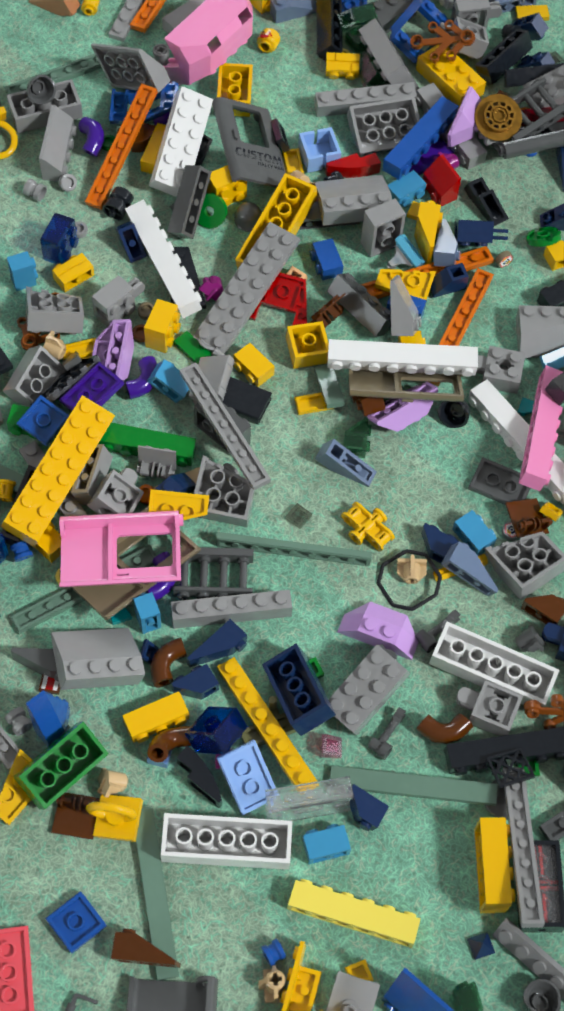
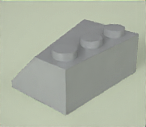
M26 286L27 331L39 333L52 330L55 332L54 334L62 332L72 335L83 333L84 310L82 297L63 293L52 295L48 293V290L43 289L41 292L32 291V287Z
M519 305L516 314L518 351L525 353V358H537L541 354L564 347V307Z
M203 455L194 494L210 496L208 515L200 516V518L248 527L255 490L253 491L244 477L225 469L224 466L214 463Z
M543 531L521 537L520 540L509 543L507 541L501 543L500 546L485 548V552L495 572L520 600L564 572V553Z

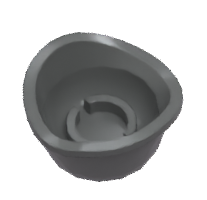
M44 74L35 75L28 80L27 96L30 101L36 104H47L53 100L56 94V86L49 76Z
M253 202L242 203L235 212L234 222L239 229L251 232L262 211Z
M547 979L534 980L527 985L523 992V1001L528 1011H560L561 995L559 989Z

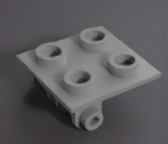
M138 445L139 465H137L136 473L149 476L151 471V477H154L155 470H157V478L160 476V478L164 479L175 475L176 451Z

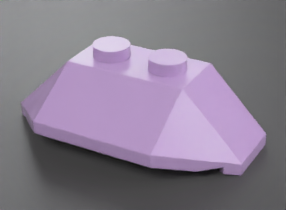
M468 86L448 132V147H453L472 139L475 132L479 130L475 122V111L481 98L472 86Z
M112 320L110 326L95 340L92 356L98 355L102 360L101 363L122 380L127 379L129 376L134 351L131 320Z
M424 382L422 385L414 386L404 391L437 393L438 387L429 382ZM390 398L384 401L385 410L367 415V418L378 426L398 432L426 416L433 400L413 399V402H402V399Z
M368 602L344 614L337 633L372 646L383 644L386 649H390L397 655L409 660L413 659L419 643L407 615L373 602Z

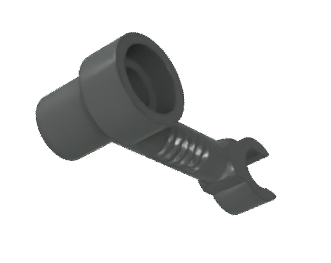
M453 610L441 623L430 631L420 630L415 637L422 644L421 647L427 653L435 649L438 641L434 637L443 631L446 622L457 623L460 620L459 616L461 614L457 610Z
M400 707L396 710L379 739L373 737L368 745V748L376 752L377 756L383 760H386L393 748L392 745L387 743V740L406 716V711Z

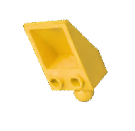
M432 200L420 202L414 233L421 255L426 261L425 265L431 263L436 233L439 234L443 213L440 212L441 205L436 204Z

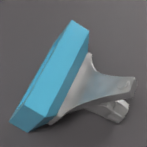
M405 234L399 235L395 239L396 253L387 263L389 269H395L399 264L419 267L426 263L425 259Z

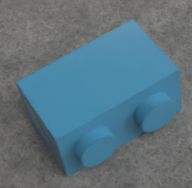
M413 170L406 176L404 175L400 180L397 179L388 184L392 199L396 198L401 207H406L411 201L424 196L427 183Z
M28 251L7 257L10 277L16 291L26 289V286L32 287L37 285L36 263L33 257L30 258Z
M165 359L155 366L147 380L148 383L175 403L182 400L189 390L180 375L179 369Z
M473 510L456 520L452 528L461 541L469 545L470 549L477 556L483 554L486 547H493L497 539L494 531L490 528L488 529L482 517Z
M153 592L142 593L139 597L133 598L135 615L142 634L162 628L161 614Z
M332 824L327 826L325 830L318 831V829H312L303 835L302 841L309 865L349 855L351 852L344 825Z

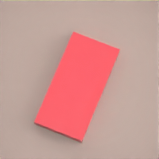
M28 925L0 929V1011H35Z

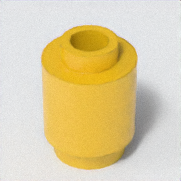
M83 0L81 11L88 16L95 15L100 0Z

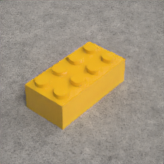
M436 45L418 56L416 71L430 84L434 82L444 97L457 104L459 108L468 86H472L479 97L484 95L486 81L458 55H456L454 61H448L446 59V52L451 50L449 47L439 56L440 60L437 63H432L429 55L440 45Z
M506 817L480 818L474 828L480 913H506L511 907L512 902H515V890L511 888L510 881L513 880V867H509L512 849L507 842V837H510V826L506 824Z

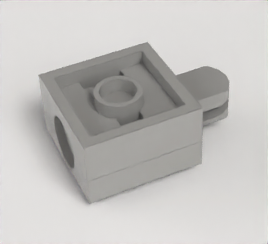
M454 0L451 19L454 17L455 20L457 16L487 28L488 18L499 17L502 14V8L499 1Z
M456 16L454 20L456 26L462 30L469 29L475 34V42L470 46H464L457 54L462 53L471 59L481 60L489 45L486 27ZM442 22L439 27L451 36H456L453 31L448 32L445 30V23ZM452 43L450 45L451 50L455 47L457 43Z
M118 275L92 296L94 316L108 327L112 320H121L126 315H131L135 310V298L144 291L145 284L136 277L127 283Z
M489 346L487 357L478 355L476 373L483 374L482 382L488 379L497 390L517 394L521 383L525 353Z
M125 468L120 473L113 469L102 479L87 506L99 515L133 513L144 494L141 489L135 486L138 478L137 473L131 468Z
M485 680L480 692L468 687H462L457 693L456 703L472 711L469 720L473 726L497 736L508 735L524 695Z

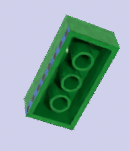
M83 721L78 722L13 778L38 809L44 810L109 753Z

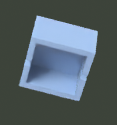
M332 127L317 130L316 144H314V131L299 133L298 148L307 173L322 170V167L326 169V163L341 158V150Z

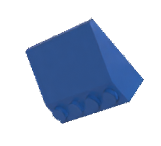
M406 968L402 970L382 998L383 1006L387 1011H454Z

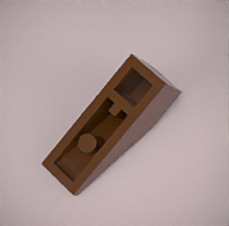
M123 929V932L115 931L111 959L124 963L173 968L181 967V963L136 934V930Z

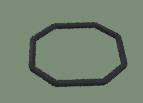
M405 549L381 564L377 585L392 607L414 611L437 597L442 575L428 554ZM406 553L424 556L438 576L434 594L413 607L394 604L381 584L384 567Z

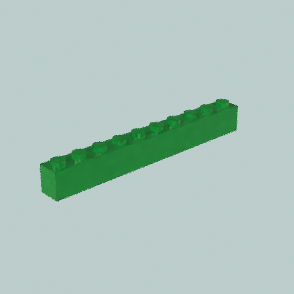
M12 404L7 420L8 431L17 436L23 434L35 439L17 426L19 419L30 407ZM110 423L98 443L104 444L110 453L118 452L124 456H138V445L176 451V464L180 467L192 466L196 451V438L117 423Z

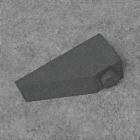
M11 648L14 661L41 675L44 674L54 678L55 681L59 682L53 649Z

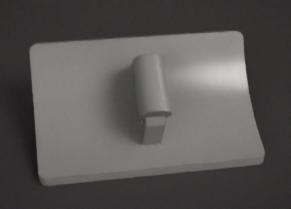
M338 971L327 1011H373L380 984Z

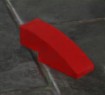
M355 153L326 163L325 174L326 176H331L333 171H338L343 178L370 176L380 173L381 161L376 153L361 158Z

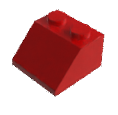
M442 154L423 173L422 179L427 183L425 191L429 192L431 200L438 205L444 206L457 200L461 177Z

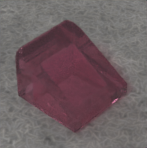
M322 734L321 758H342V738Z

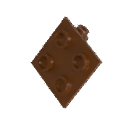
M345 293L340 297L338 295L333 297L311 316L312 321L310 323L323 321L324 328L331 324L332 321L343 313L344 308L336 302Z
M537 498L505 503L517 538L542 531L545 534H549L548 527L552 525L553 521L548 516L543 517V514L539 512L541 508Z
M71 793L61 795L56 801L58 805L51 833L93 840L96 817L86 811V806L91 802H99L100 798Z

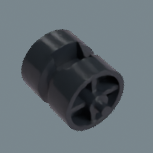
M115 187L110 194V198L105 202L103 211L108 217L122 220L126 214L125 208L132 204L134 197L127 189Z

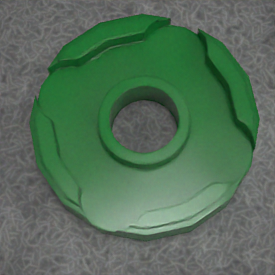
M206 193L198 220L200 225L211 229L224 223L228 210L223 198L214 193ZM208 206H211L214 209L213 215H210L208 213Z
M541 227L536 232L531 230L526 235V242L534 247L553 245L561 240V231H558L556 227Z

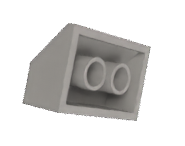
M41 345L28 348L3 392L14 402L30 407V404L66 369Z

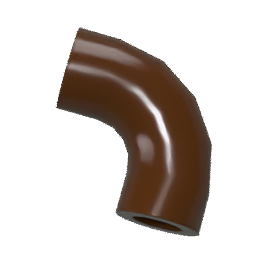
M181 637L162 645L153 656L150 669L151 678L156 688L171 684L174 680L170 670L171 664L177 659L187 657Z
M460 713L446 724L439 723L428 714L416 730L434 743L449 744L457 742L467 735L473 728V724Z
M173 727L154 736L149 744L148 757L154 762H163L168 757L170 750L186 747L187 745L192 747L194 744L193 727Z

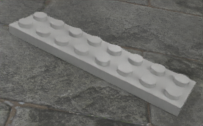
M269 222L193 337L197 340L202 338L206 343L215 348L218 347L221 352L226 354L299 244L300 238Z

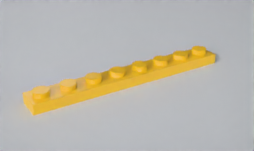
M235 657L218 665V672L299 795L303 796L319 787V782Z

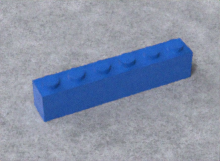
M442 96L384 158L382 170L398 180L403 175L406 176L413 164L416 165L420 157L428 152L430 146L438 141L440 135L448 130L449 125L456 117L459 106Z

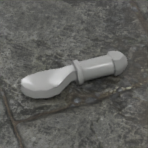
M202 338L198 339L199 344L203 348L213 351L212 355H225L218 347L215 348L209 345Z

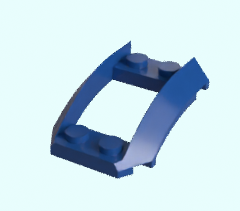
M414 0L390 27L392 31L390 41L413 63H417L418 56L436 45L428 46L425 51L413 49L409 36L401 30L404 24L417 10L429 22L434 21L438 26L442 22L445 23L449 20L429 0Z
M174 81L173 83H168L157 93L154 100L161 98L160 106L149 110L144 123L157 119L171 111L175 94L179 90V83ZM112 89L109 115L110 124L122 125L128 112V104H132L138 90L126 89L125 92H116V89Z

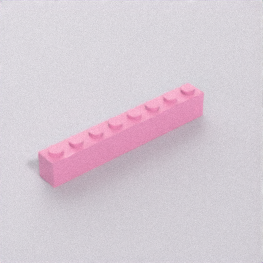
M547 365L538 379L519 478V484L537 491H541L544 485L547 486L551 478L549 474L553 466L551 458L556 450V447H554L558 438L556 430L561 422L558 418L563 410V407L559 406L545 390L552 379L563 373V371Z

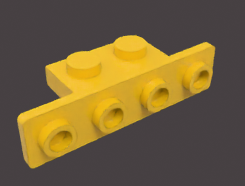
M300 941L299 946H295L292 959H295L294 967H290L288 970V989H284L282 992V1011H312L322 973L321 971L301 966L306 950V943L304 941Z

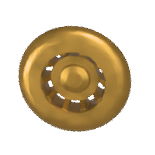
M492 94L485 97L478 104L475 111V122L477 128L485 137L495 141H503L511 138L518 132L522 123V113L518 104L509 96Z

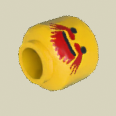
M265 28L257 38L259 49L265 53H272L280 43L279 33L272 28Z

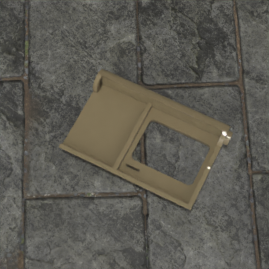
M349 369V396L402 399V402H413V399L463 402L464 392L461 380L463 375L453 374L447 376L437 373L428 375L418 372L409 374L399 371L391 373L388 371L372 372L369 370L353 371ZM401 381L452 383L454 393L403 391Z
M149 506L146 507V508H145L144 510H142L141 512H148V511H149ZM180 531L182 565L200 552L201 548ZM128 536L117 539V567L119 569L130 568L119 556L146 536ZM172 554L155 567L171 566L173 563ZM158 582L78 586L71 588L99 615L108 620L133 602V598L139 597L140 594L145 593Z

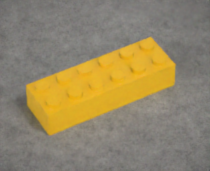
M287 173L284 174L235 259L237 269L269 222L294 235L297 234L318 197L316 186Z

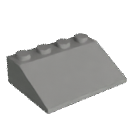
M376 18L361 27L359 31L362 36L359 38L364 45H368L366 50L371 57L374 56L375 60L373 62L378 69L381 68L380 74L384 81L388 80L391 84L414 82L415 89H419L395 45L390 41V38Z
M91 44L112 87L138 90L142 83L156 88L159 93L171 81L165 67L142 49Z
M415 96L349 106L347 112L349 128L360 155L392 150L420 120Z
M383 175L314 182V186L317 187V200L323 226L363 221L365 210L392 200L391 192Z
M129 628L51 632L60 690L139 684L145 676L142 656Z

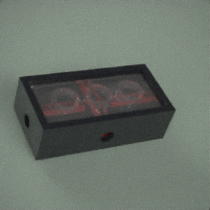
M534 840L545 924L543 928H521L516 890L518 928L522 932L562 933L564 931V889L560 841Z

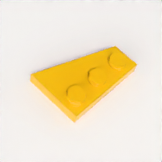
M380 269L374 287L390 292V281L396 275H400L410 295L427 300L436 271L427 273L420 272V270L404 272L397 269Z
M151 489L148 512L179 511V514H183V520L208 515L210 495Z
M21 749L17 752L0 792V819L7 825H10L31 801L29 796L13 778L32 761Z

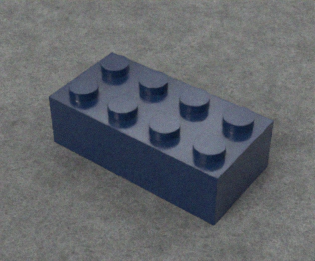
M297 643L262 664L291 726L300 736H303L336 715L306 654Z

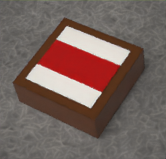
M42 674L39 692L44 690L51 694L59 695V682Z

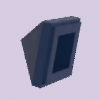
M144 639L140 654L142 660L151 665L153 656L159 647L147 639Z
M488 932L467 938L475 960L495 953Z

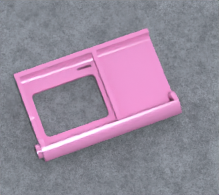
M179 511L60 517V587L181 581L180 526H184L183 514H179ZM167 534L172 536L173 563L171 566L125 569L117 567V539L119 537Z

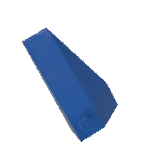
M43 690L26 703L34 731L46 746L49 747L67 731L70 713L68 701L66 699L62 700L58 696L54 697L51 693Z

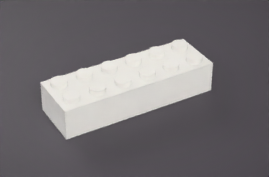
M183 86L176 92L150 179V187L177 197L185 165H195L213 99Z
M446 622L429 662L432 666L483 687L485 680L524 695L521 701L522 705L528 700H537L540 702L541 707H545L559 673L557 668L450 622Z
M164 813L161 862L289 870L292 821Z

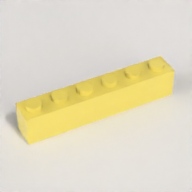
M306 879L295 880L288 903V910L409 948L413 947L420 923V918H417L416 914L408 911L401 913L395 911V908L389 905L378 906L375 905L374 901L366 898L359 900L348 892H342L341 894L333 892V889L328 886L321 885V887H317Z

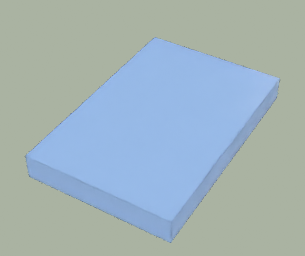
M254 739L216 757L242 816L280 797Z

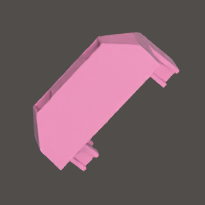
M205 0L164 38L175 57L169 58V63L164 66L171 80L169 83L174 81L179 83V85H191L208 75L214 74L220 65L226 63L228 57L235 54L240 46L247 43V40L252 36L253 7L250 0Z

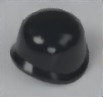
M465 400L463 402L443 401L440 404L438 417L445 426L459 428L465 426L469 420L470 407Z

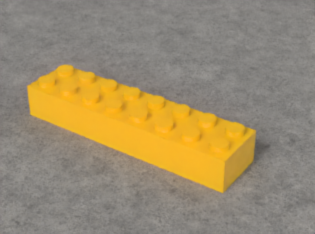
M82 395L4 519L1 528L35 547L115 415Z

